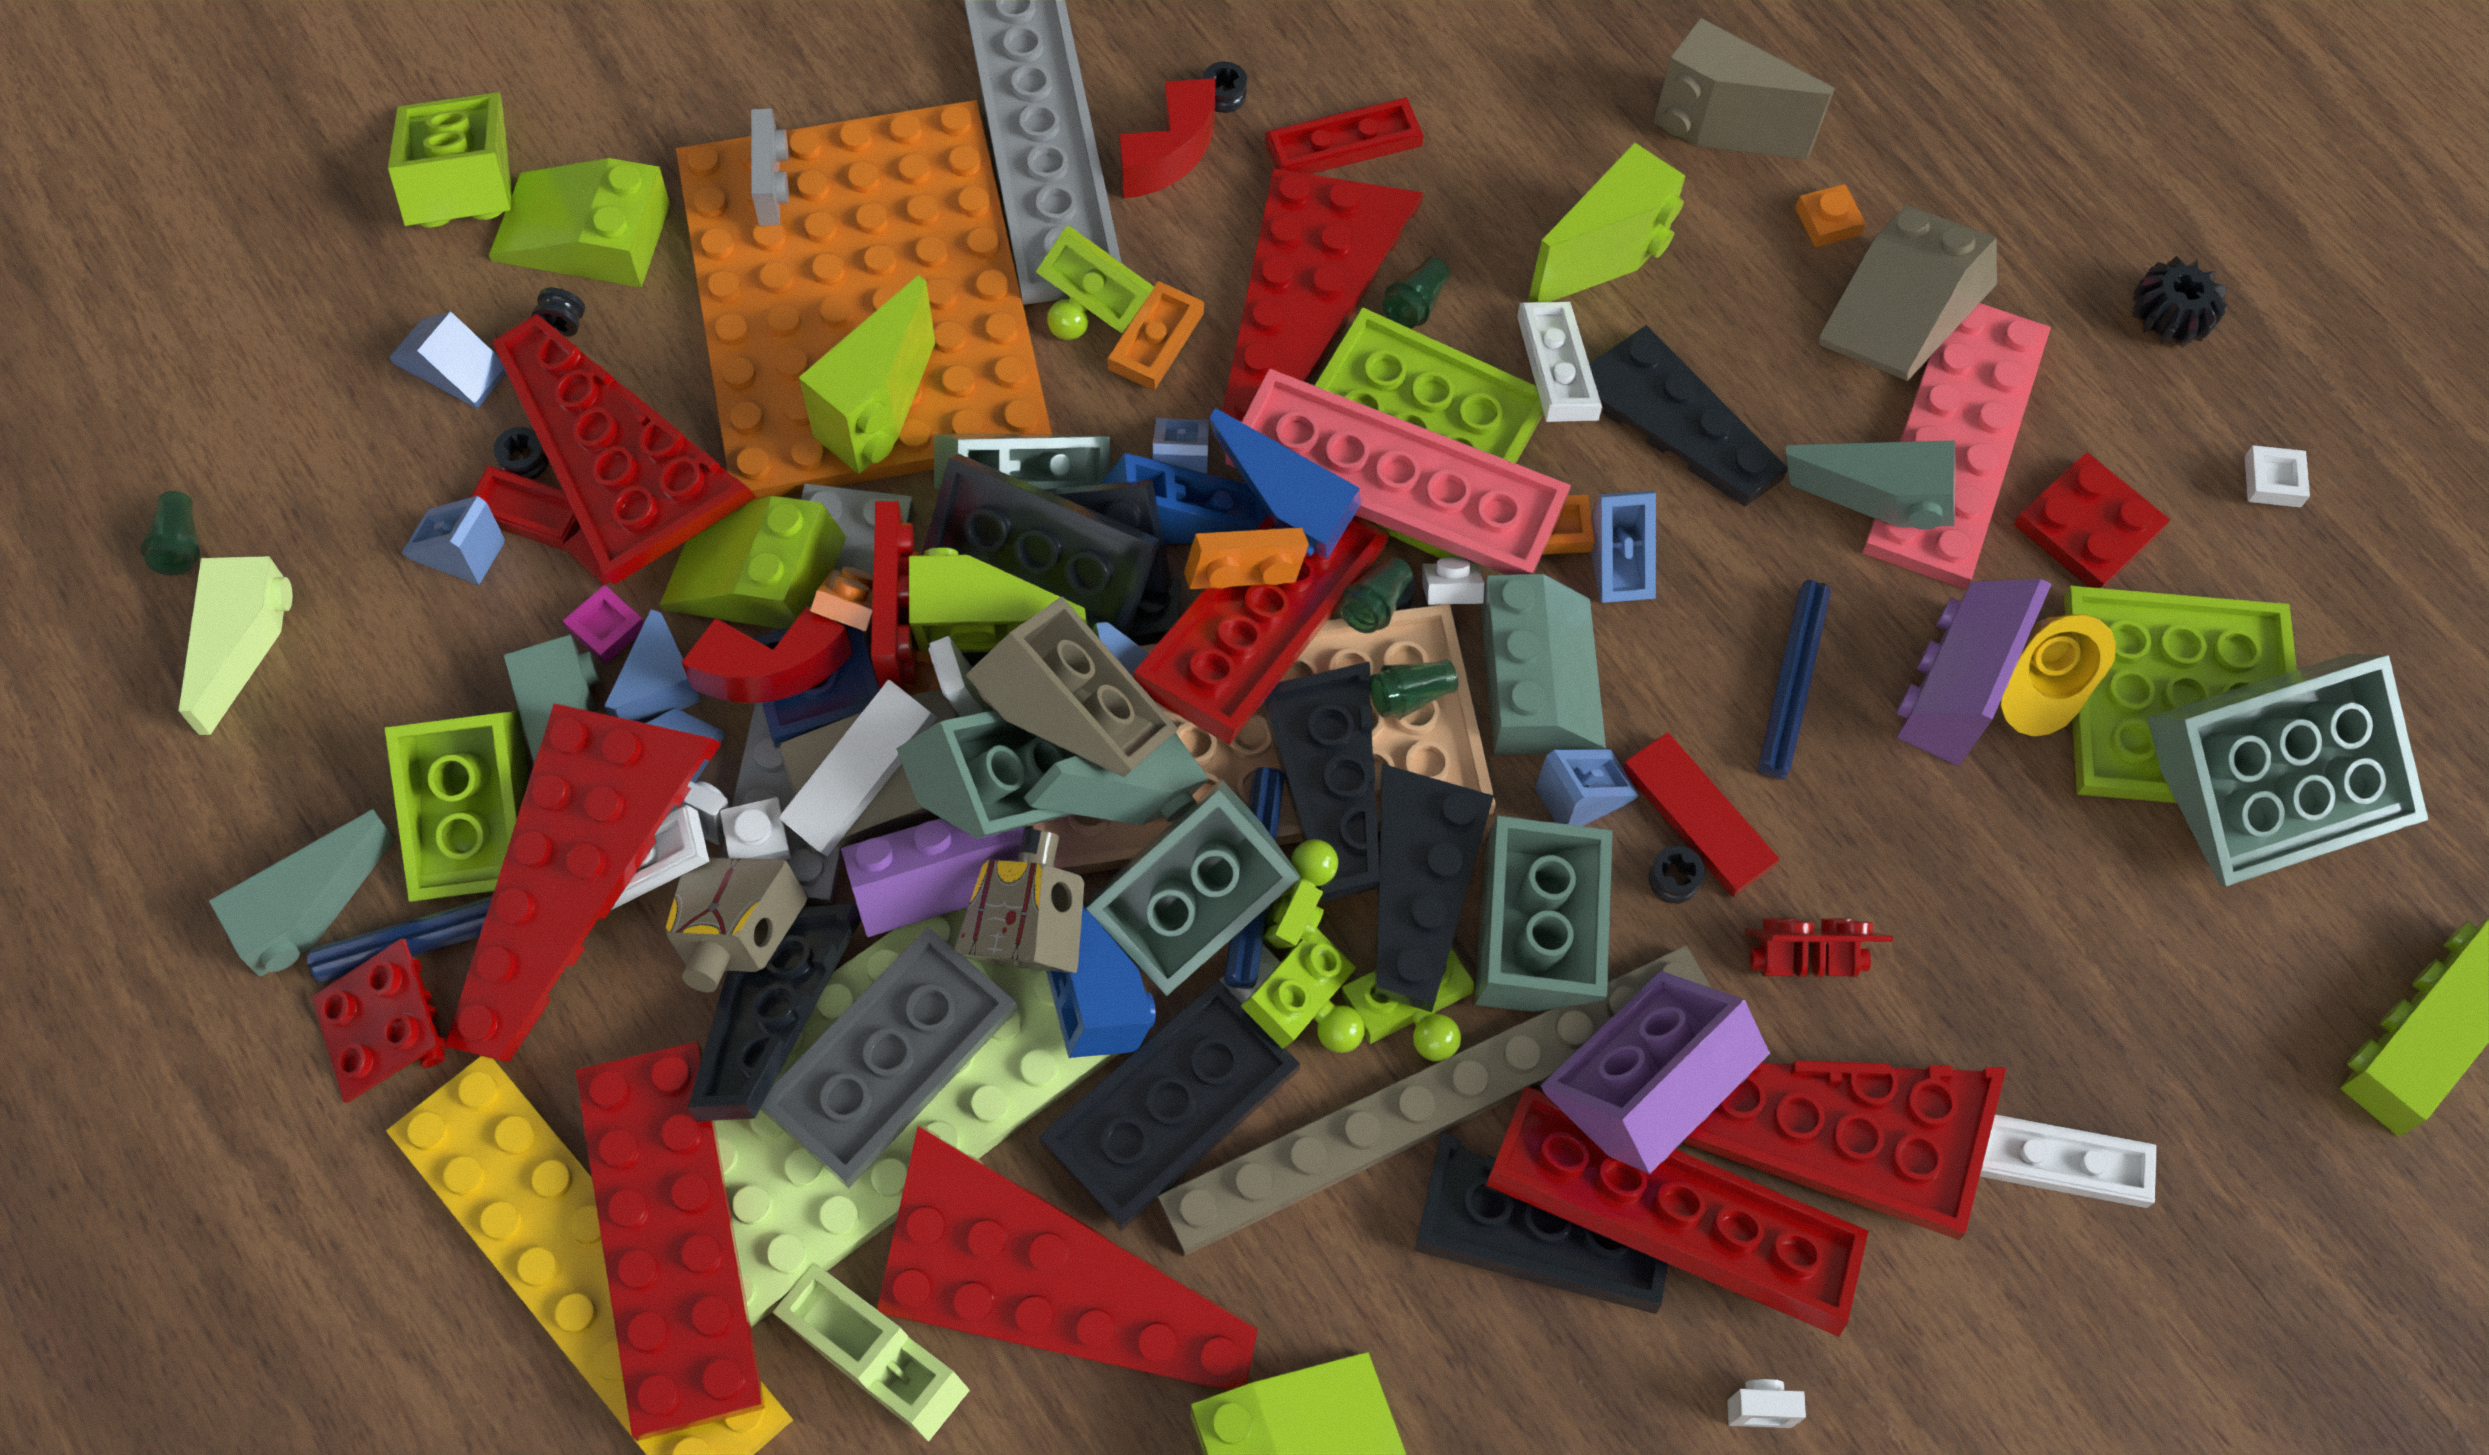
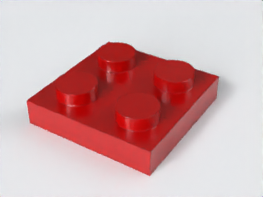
M2086 452L2022 511L2013 525L2085 585L2092 588H2104L2165 529L2171 519Z

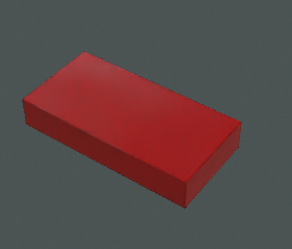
M487 465L470 498L479 496L487 502L500 530L566 552L564 543L573 537L580 528L578 520L562 489Z

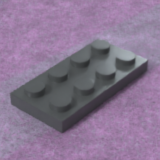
M929 927L910 944L771 1087L760 1108L763 1113L848 1189L1018 1010L1017 1002L965 957L954 953L955 949Z

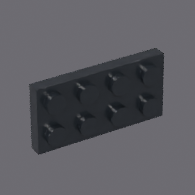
M956 454L948 460L921 556H924L925 550L932 548L954 549L958 551V555L974 557L1084 607L1087 625L1091 630L1096 623L1108 622L1126 637H1129L1161 539L961 454Z
M1219 979L1039 1136L1040 1144L1120 1231H1123L1155 1202L1159 1195L1165 1193L1300 1069V1063L1286 1048L1282 1049L1241 1007L1242 1003Z

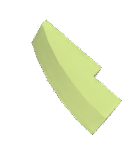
M816 1263L809 1268L773 1311L777 1318L928 1442L970 1391L953 1370L910 1339L898 1325Z

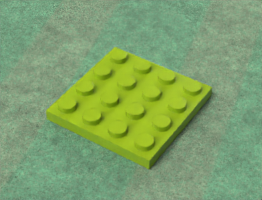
M1366 308L1361 309L1315 384L1316 387L1515 464L1544 415L1535 385ZM1366 520L1386 531L1390 536L1439 559L1446 557L1463 558Z
M2070 586L2064 595L2065 614H2086L2100 619L2112 630L2117 645L2114 662L2106 676L2096 686L2080 712L2072 719L2077 795L2177 803L2161 773L2147 717L2297 670L2290 604Z

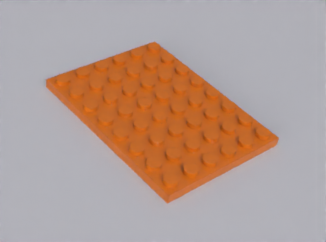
M977 100L786 130L788 161H780V172L786 171L789 203L780 204V225L759 226L751 195V136L676 148L727 471L744 483L757 497L755 499L803 493L805 484L838 487L933 470L934 434L1002 433L1052 435ZM919 275L927 283L935 345L899 438L894 443L891 452L878 463L872 462L865 470L857 474L813 437L799 377Z

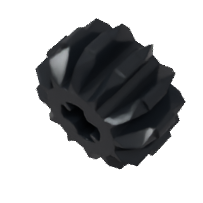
M2175 256L2167 264L2157 262L2155 266L2148 270L2144 279L2140 280L2134 290L2133 300L2136 304L2134 305L2132 317L2145 321L2143 333L2155 331L2160 334L2161 345L2170 340V338H2173L2183 348L2188 343H2191L2192 340L2201 342L2210 335L2215 324L2217 325L2220 322L2227 306L2223 301L2227 287L2214 283L2216 271L2203 272L2200 270L2198 259L2186 266Z

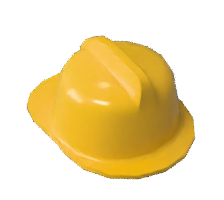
M2065 614L2063 616L2047 617L2035 622L2000 701V707L2005 720L2017 732L2033 737L2050 735L2066 727L2080 712L2114 662L2117 645L2112 630L2100 619L2086 614Z

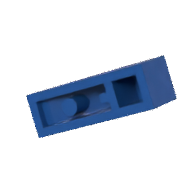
M1215 408L1210 415L1215 437L1277 529L1303 528L1309 543L1305 556L1311 557L1313 552L1328 559L1361 505L1360 488Z
M1128 453L1123 454L1100 483L1109 484L1153 480L1165 545L1193 543L1197 533L1256 530L1268 516L1247 484Z
M1083 905L1077 973L1046 970L1068 1058L1136 1052L1149 1029L1154 1025L1156 1017L1154 999L1150 992H1145L1141 975L1136 965Z

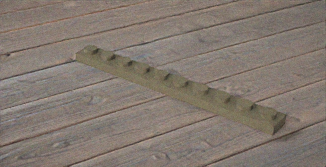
M1686 945L1608 982L1607 998L1605 1001L1556 1008L1544 1012L1159 1195L1158 1204L1183 1255L1187 1256L1440 1134L1442 1131L1451 1129L1521 1095L1525 1086L1534 1089L1542 1085L1658 972L1663 971L1710 988L1712 987Z

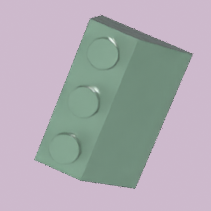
M1544 574L1487 575L1483 603L1480 604L1493 755L1549 754L1553 750L1606 749L1590 599Z
M997 710L940 721L896 748L917 803L976 839L1074 815L1030 807L1024 796L1056 762L1074 757L1076 754L1005 721Z
M1221 779L1094 892L1086 909L1167 996L1299 880L1300 875L1261 821Z
M1505 816L1496 817L1484 841L1475 1005L1536 1012L1605 1001L1608 984L1613 830Z

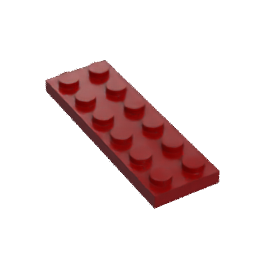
M1354 515L1329 558L1325 559L1313 552L1311 557L1305 556L1294 583L1205 588L1133 673V678L1155 702L1230 745L1383 552L1390 534L1363 518ZM1267 516L1256 530L1277 528L1269 516Z
M698 1041L575 1070L631 1435L636 1441L765 1409L715 1121L697 1122L688 1109L703 1056L702 1048Z
M1527 1086L1524 1087L1486 1186L1840 1337L1849 1321L1869 1230L1677 1149H1674L1663 1162L1648 1174L1608 1156L1544 1093Z

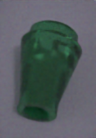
M1428 257L1421 265L1390 284L1385 290V298L1382 303L1386 317L1410 329L1426 323L1444 284L1450 278L1448 266L1439 258Z
M169 491L158 497L157 508L140 546L147 566L159 574L170 576L185 574L192 569L193 564L200 557V547L192 512L193 501L184 493Z
M1389 557L1381 566L1348 586L1343 592V601L1340 605L1341 615L1345 622L1354 630L1365 634L1386 628L1393 617L1405 588L1412 581L1413 573L1409 565L1400 558Z
M1448 659L1437 662L1383 665L1379 673H1375L1370 677L1372 702L1377 712L1383 718L1393 716L1401 720L1443 695L1455 692L1458 689L1457 672L1454 665Z

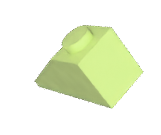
M270 556L201 558L179 704V712L198 735H211L280 635L284 611H289L292 606L291 583L287 577H283Z

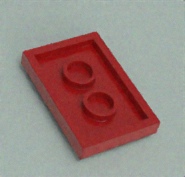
M875 501L871 658L880 690L889 679L907 693V685H917L918 674L916 651H912L913 632L909 624V556L919 555L918 551H914L913 524L903 523L899 501Z

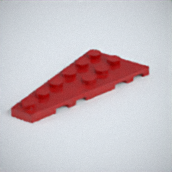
M1273 168L1222 412L1242 422L1269 368L1307 383L1314 370L1319 369L1327 356V349L1337 334L1340 335L1375 280L1377 270L1385 257L1397 245L1407 222L1422 205L1423 192Z
M535 314L492 341L602 573L612 584L619 583L757 498L744 483L728 473L716 460L694 445L677 428L632 391L621 385L610 373L582 353L576 345L538 314Z
M556 703L553 704L446 1040V1047L508 1063L511 1061L549 1004V992L567 965L572 967L575 965L585 950V947L581 944L599 918L605 920L657 842L655 833L673 806L680 807L691 790L687 785L705 759L708 761L712 759L721 745L720 742L710 737Z
M1795 1060L1793 1064L1761 1062L1681 1143L1960 1240L1967 1231L2007 1067H1985L1982 1071L1953 1070L1952 1066L1929 1065L1927 1069L1892 1068L1889 1063Z
M920 1125L917 1127L877 1305V1310L882 1314L1229 1391L1247 1385L1258 1327L1195 1289L1187 1287L1157 1269L1155 1265L1140 1256L1132 1254L1107 1239L1108 1237L1039 1195L1025 1187L1019 1186L991 1169L989 1165L941 1139L939 1135Z

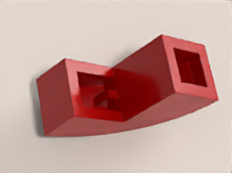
M1215 78L1165 82V121L1167 131L1119 134L1120 168L1124 199L1139 197L1162 190L1183 178L1198 164L1211 142L1214 130Z
M806 606L774 650L715 618L681 664L691 688L702 694L720 700L739 703H764L781 700L818 685L847 661L853 652L846 627L830 618L811 612V608Z

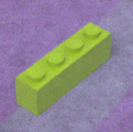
M2489 917L2476 926L2467 920L2448 938L2444 947L2451 951V953L2444 962L2441 963L2435 959L2416 977L2412 986L2419 990L2417 995L2410 1003L2404 998L2400 1000L2381 1020L2379 1025L2387 1031L2378 1042H2375L2372 1038L2367 1040L2346 1064L2354 1071L2340 1089L2398 1137L2422 1124L2430 1117L2489 1043Z

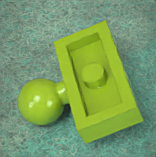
M1069 225L1062 231L1036 270V273L1070 296V299L1066 298L1055 302L1047 315L1050 331L1057 338L1066 341L1075 340L1085 333L1089 324L1087 310L1094 313L1120 333H1123L1154 289V286Z
M1311 839L1304 841L1294 850L1291 864L1300 875V879L1273 902L1266 916L1262 943L1274 949L1297 946L1300 939L1309 941L1314 934L1324 911L1316 906L1323 893L1316 886L1328 883L1335 876L1338 869V857L1335 850L1323 840Z
M1317 928L1309 941L1299 940L1297 946H1294L1241 1005L1282 1049L1292 1043L1313 1018L1318 1023L1317 1033L1321 1043L1328 1050L1335 1053H1347L1354 1050L1362 1042L1365 1033L1363 1019L1356 1010L1343 1005L1334 1006L1329 1001L1356 967Z
M1451 947L1432 1012L1375 996V971L1342 986V998L1348 1007L1356 1010L1362 1017L1365 1026L1364 1035L1370 1044L1414 1023L1416 1027L1413 1033V1042L1418 1053L1427 1060L1441 1062L1452 1057L1457 1052L1461 1042V1034L1457 1024L1451 1018L1442 1014H1436L1435 1012L1473 994L1474 982Z

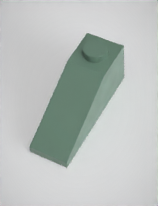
M1002 433L934 434V488L938 490L941 488L948 460L956 454H961L1041 489L1097 485L1110 472V436Z
M1955 440L1786 446L1790 486L1896 527L1933 529L1938 526H1955Z
M571 634L504 655L534 764L554 703L596 712L597 706L591 686L600 684V678L590 651L580 654Z
M1175 732L1125 777L1076 755L1056 762L1024 798L1029 806L1034 808L1135 825H1143L1163 816L1167 822H1171L1181 816L1196 802L1192 795L1209 778Z
M374 809L209 900L239 957L259 977L268 972L284 970L294 964L299 959L301 953L316 945L395 839Z

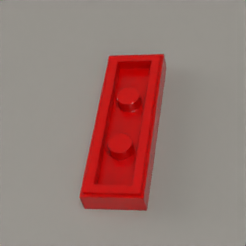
M1407 97L1265 132V144L1275 169L1314 174L1422 147L1424 138Z
M1669 732L1625 761L1623 769L1629 779L1687 846L1701 857L1706 868L1732 898L1777 865L1780 858Z

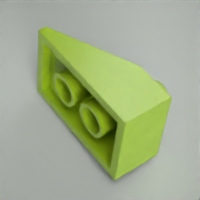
M500 92L397 107L388 170L405 226L420 224L422 227L432 228L442 226L451 219L472 216L474 219L487 220L499 216L503 211H510L512 187Z
M1634 143L1541 240L1528 302L1555 301L1637 271L1651 255L1655 258L1661 256L1674 236V231L1670 230V226L1684 204V200L1679 197L1686 176Z
M605 158L520 173L511 196V209L505 212L489 253L491 261L642 288L671 205L660 167Z
M917 275L799 377L813 437L857 474H860L872 462L878 463L891 452L894 443L899 438L935 345L927 283L921 276Z
M778 496L754 499L685 542L659 606L664 611L778 629L790 628L806 606L812 607L818 588L831 569H835L847 536L822 502Z
M932 548L925 550L924 556H909V624L921 652L930 653L928 649L930 648L929 643L947 636L951 638L961 653L990 652L1011 631L1060 598L1051 592L974 557L958 555V551L954 549ZM1065 599L1087 624L1085 608Z
M512 711L384 727L409 902L494 891L528 786V765L520 712Z
M1369 1352L1252 1382L1191 1404V1420L1203 1455H1406Z

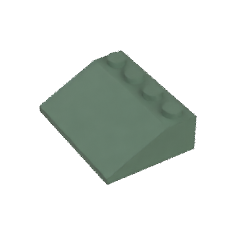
M2345 654L2147 717L2161 773L2220 886H2229L2428 820L2389 655Z

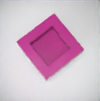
M604 585L566 617L563 623L566 630L606 665L638 637L644 621L642 617Z

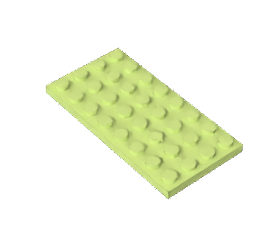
M968 907L894 929L834 971L774 1084L927 927L932 929L955 949ZM963 956L1017 1002L1018 1010L849 1189L761 1110H759L755 1119L715 1121L751 1328L776 1309L814 1263L827 1272L897 1220L918 1126H924L939 1135L941 1139L966 1154L979 1159L1119 1055L1109 1054L1068 1058L1046 970L995 965Z

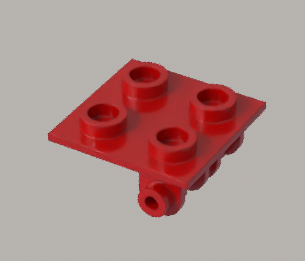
M1763 918V928H1745L1746 935L1759 938V948L1750 949L1749 965L1751 971H1761L1763 977L1794 976V968L1797 977H1805L1808 971V942H1811V966L1815 977H1823L1825 968L1826 976L1858 977L1860 972H1868L1871 967L1870 950L1868 948H1861V942H1893V936L1873 932V922L1857 921V919L1821 918V929H1814V922L1799 921L1798 918Z
M401 938L312 996L344 1103L351 1102L416 1060L420 1061L423 1068L434 1067L445 1061L444 1051L448 1047L445 1046L446 1039L441 1037L437 1024L432 1022L438 1015L436 1008L429 1005L432 1002V995L430 991L425 990L420 974L422 970L421 962L418 959L412 958L406 939Z

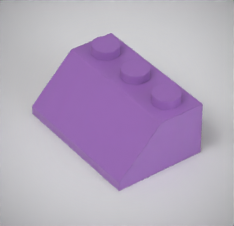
M2042 579L1971 582L1960 601L1953 597L1949 598L1936 624V627L1945 630L1941 641L1937 643L1930 640L1916 669L1925 674L1920 687L1910 684L1896 712L1897 715L1905 718L1898 733V739L1956 766H1960L1995 715L2051 583Z
M941 818L841 848L866 936H874L968 907L981 867L987 860L1017 862L1024 827L976 839Z
M1660 971L1563 1063L1541 1087L1545 1095L1608 1156L1650 1174L1749 1076L1770 1052L1745 999Z

